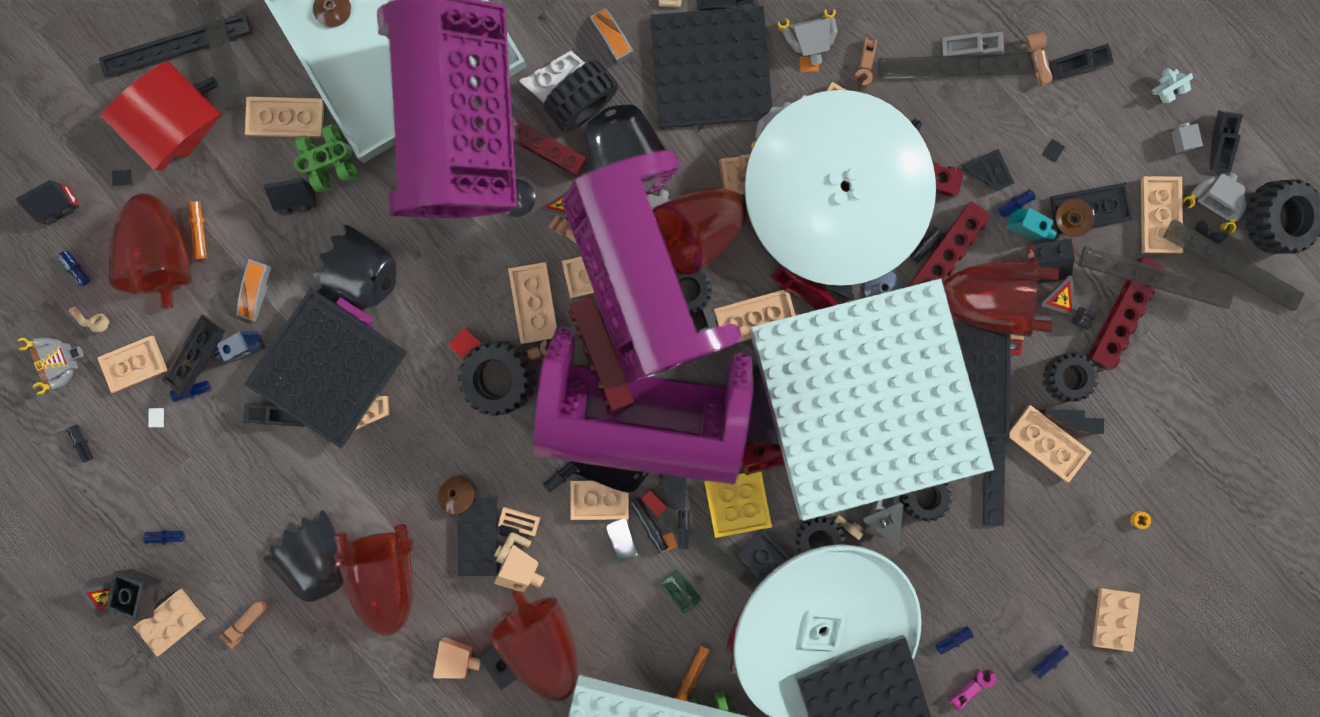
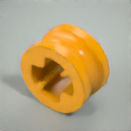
M1136 511L1131 515L1130 522L1136 528L1146 529L1151 524V517L1146 512ZM1139 516L1144 517V519L1142 520L1143 524L1137 523L1139 521Z

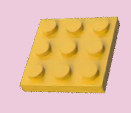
M761 471L747 476L745 473L738 474L735 485L704 481L715 538L772 527Z

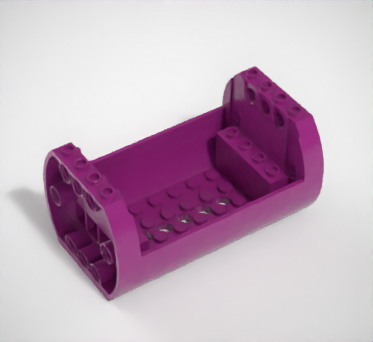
M391 0L383 4L376 12L377 30L380 36H386L389 39L398 189L388 193L389 215L459 219L490 216L516 210L518 206L505 5L483 0ZM471 56L473 57V59H475V66H473L471 63ZM472 77L477 81L476 87L472 84ZM473 98L478 101V107H475L473 104ZM475 118L479 121V128L474 124ZM476 139L480 141V149L475 144Z
M661 151L637 156L585 174L574 180L561 200L626 384L704 358L742 341L741 330L736 324H725L696 334L647 197L650 193L661 190L662 186L667 184V180L672 179V175L678 172L680 162L673 151Z
M566 327L555 329L543 362L534 431V456L732 485L736 484L743 455L752 398V357L744 353L734 354L730 360L725 388L655 377H647L628 383V388L634 400V406L612 414L610 409L606 410L603 399H605L603 391L599 392L596 381H598L597 375L592 374L590 368L573 366L575 354L574 331Z

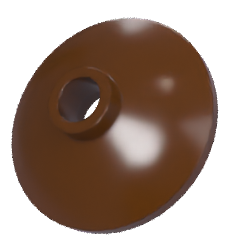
M314 0L313 13L322 25L338 27L348 20L351 14V3L349 0ZM330 3L333 4L332 8H327Z
M1067 200L1056 211V225L1063 234L1069 237L1083 236L1091 230L1094 224V212L1090 205L1083 200ZM1070 216L1075 218L1074 222L1070 221Z
M463 477L448 479L441 486L438 493V503L441 509L451 515L464 513L474 501V487L469 480ZM456 491L455 496L451 497L452 493Z

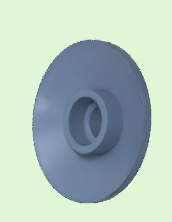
M892 271L864 284L866 298L902 289L899 277ZM883 284L887 285V291L881 289Z

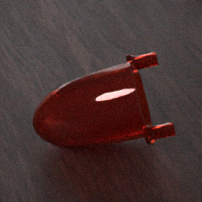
M708 188L689 192L670 199L652 210L672 267L684 275L696 274L721 255L739 234L747 215L744 198L739 193L725 188Z
M139 193L124 204L114 225L109 251V284L114 289L131 294L160 293L161 308L169 309V306L174 308L172 292L179 289L182 285L190 284L192 281L188 252L178 223L166 204L152 194Z
M1036 260L993 262L965 268L948 276L942 282L950 313L969 324L991 331L1031 337L1033 331L1051 333L1052 320L1034 319L1037 280L1039 278L1058 280L1059 267H1040Z
M406 524L396 525L394 527L395 533L373 534L358 538L349 543L346 532L334 535L337 548L334 559L336 563H339L342 579L351 605L363 624L381 636H391L399 632L407 622L411 612L412 569L410 552L414 545L413 540L408 538Z
M515 590L511 593V596L516 602L518 610H513V614L511 611L506 614V618L499 622L490 632L489 640L505 665L528 689L550 701L560 702L567 700L573 694L577 685L578 659L573 636L566 617L556 598L548 597L531 603L528 602L523 592Z

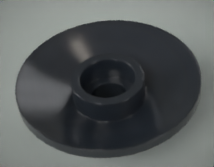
M516 179L517 194H519L517 199L518 208L506 212V214L513 217H521L532 210L536 196L528 182Z

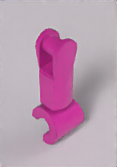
M977 669L975 674L976 680L972 679L949 699L948 702L956 707V711H960L982 690L981 686L986 688L994 686L997 679L991 669L988 671L986 679H983V673ZM961 695L965 697L962 702L958 699Z

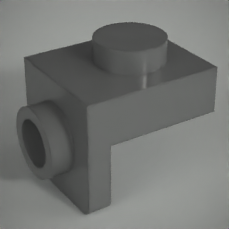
M710 306L703 308L700 312L706 328L698 330L697 334L717 327L715 311L711 310Z

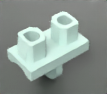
M1170 68L1163 70V77L1159 79L1162 84L1152 89L1153 95H1159L1163 103H1170L1176 98L1173 90L1177 89L1178 94H1184L1191 90L1189 81L1193 79L1192 73L1185 75L1179 73L1177 69L1172 71Z

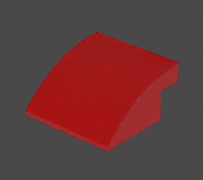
M169 61L160 64L137 79L101 114V117L153 170H164L175 156L188 157L222 116Z

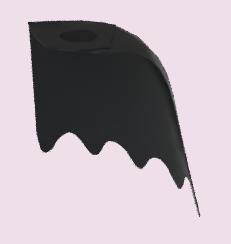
M633 104L607 107L588 122L587 141L594 171L637 156L666 151L646 116ZM616 110L615 114L605 116L608 111ZM614 119L617 120L615 124H611L610 122Z
M345 225L346 234L343 236H331L330 239L334 245L333 249L320 254L324 269L313 274L314 278L321 285L320 290L316 292L334 301L342 298L354 306H377L395 288L396 263L394 258L384 248L351 226ZM372 276H376L375 282L371 281ZM388 278L390 280V286L386 290H383L381 286L382 282L384 281V279Z
M572 461V464L580 472L570 471L625 493L636 491L650 473L647 472L643 476V471ZM636 474H639L638 478L634 479V476Z
M324 510L320 512V518L317 522H312L303 517L301 529L298 532L284 530L282 545L270 544L272 558H263L283 583L298 598L306 602H314L337 591L349 572L344 551ZM319 579H322L323 582L320 585H318L317 581ZM336 583L333 589L329 591L324 590L327 585Z

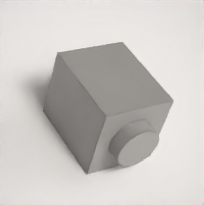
M1189 122L1177 126L1178 129L1171 132L1176 154L1192 151L1203 146L1198 124L1190 125Z

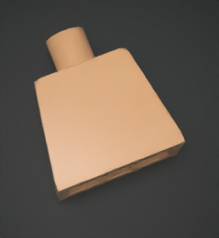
M513 545L494 583L525 592L529 584L540 588L544 577L535 573L538 562Z
M443 637L439 643L433 678H465L469 669L480 670L481 661L479 658L471 657V646Z

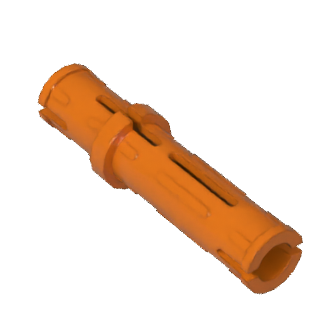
M188 202L190 214L188 223L191 225L194 260L208 259L203 229L205 220L202 218L201 202Z
M700 645L685 678L683 677L681 680L682 684L675 696L676 699L686 701L692 689H695L697 678L711 653L709 648Z

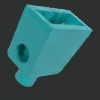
M1031 208L1012 211L1006 229L1032 240L1045 238L1053 240L1057 234V230L1051 228L1053 220Z

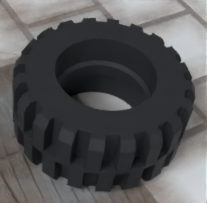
M592 60L575 69L558 83L546 97L544 110L561 131H573L589 121L611 101L618 90V83L601 62Z
M1300 179L1271 181L1256 189V193H1253L1249 198L1250 202L1246 205L1247 212L1244 214V219H1246L1244 226L1245 230H1248L1249 234L1247 235L1249 239L1253 240V244L1260 248L1261 251L1270 254H1295L1309 249L1310 245H1313L1318 240L1317 237H1320V193L1313 189L1314 187L1311 184ZM1284 204L1289 213V221L1285 230L1280 221V213Z
M492 341L480 344V346L470 350V354H466L463 359L465 363L461 364L459 368L462 371V374L458 375V381H462V386L459 389L460 392L465 393L466 396L463 398L466 402L470 401L472 403L471 407L474 410L480 409V413L484 415H505L519 409L528 402L527 399L534 392L532 387L536 386V380H533V376L536 375V369L532 370L531 365L534 363L532 359L526 357L528 353L525 350L519 349L520 346L510 344L509 341ZM492 360H500L505 363L512 374L511 389L503 396L491 393L483 381L484 368Z

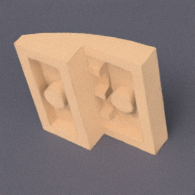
M750 154L718 160L724 198L745 195V182H741L738 179V174L747 166Z

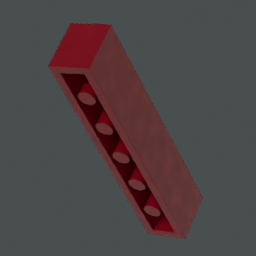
M591 296L570 304L571 310L568 311L572 322H576L578 327L575 328L577 337L584 342L582 349L585 356H589L591 360L589 367L592 374L597 375L598 381H596L599 392L603 391L605 399H603L606 410L610 409L611 413L614 414L634 406V400L626 384L593 297Z

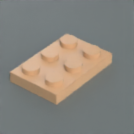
M154 336L146 337L98 357L111 393L119 392L168 371Z
M592 480L571 481V520L629 519V493L611 489Z
M1099 588L1092 641L1093 646L1133 652L1140 600L1139 593Z
M180 589L154 610L153 618L141 620L134 628L158 657L206 618L186 593Z

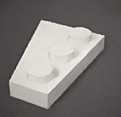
M569 51L552 61L551 64L534 71L532 75L522 78L519 82L544 103L546 97L558 83L575 69L585 64V62L572 51Z

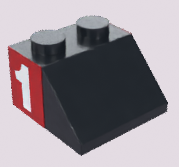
M52 180L15 198L36 222L45 225L54 224L58 221V218L74 213L75 209L80 207L69 186Z
M1072 238L1033 244L1026 247L1033 285L1064 280L1068 275L1072 276L1075 259Z

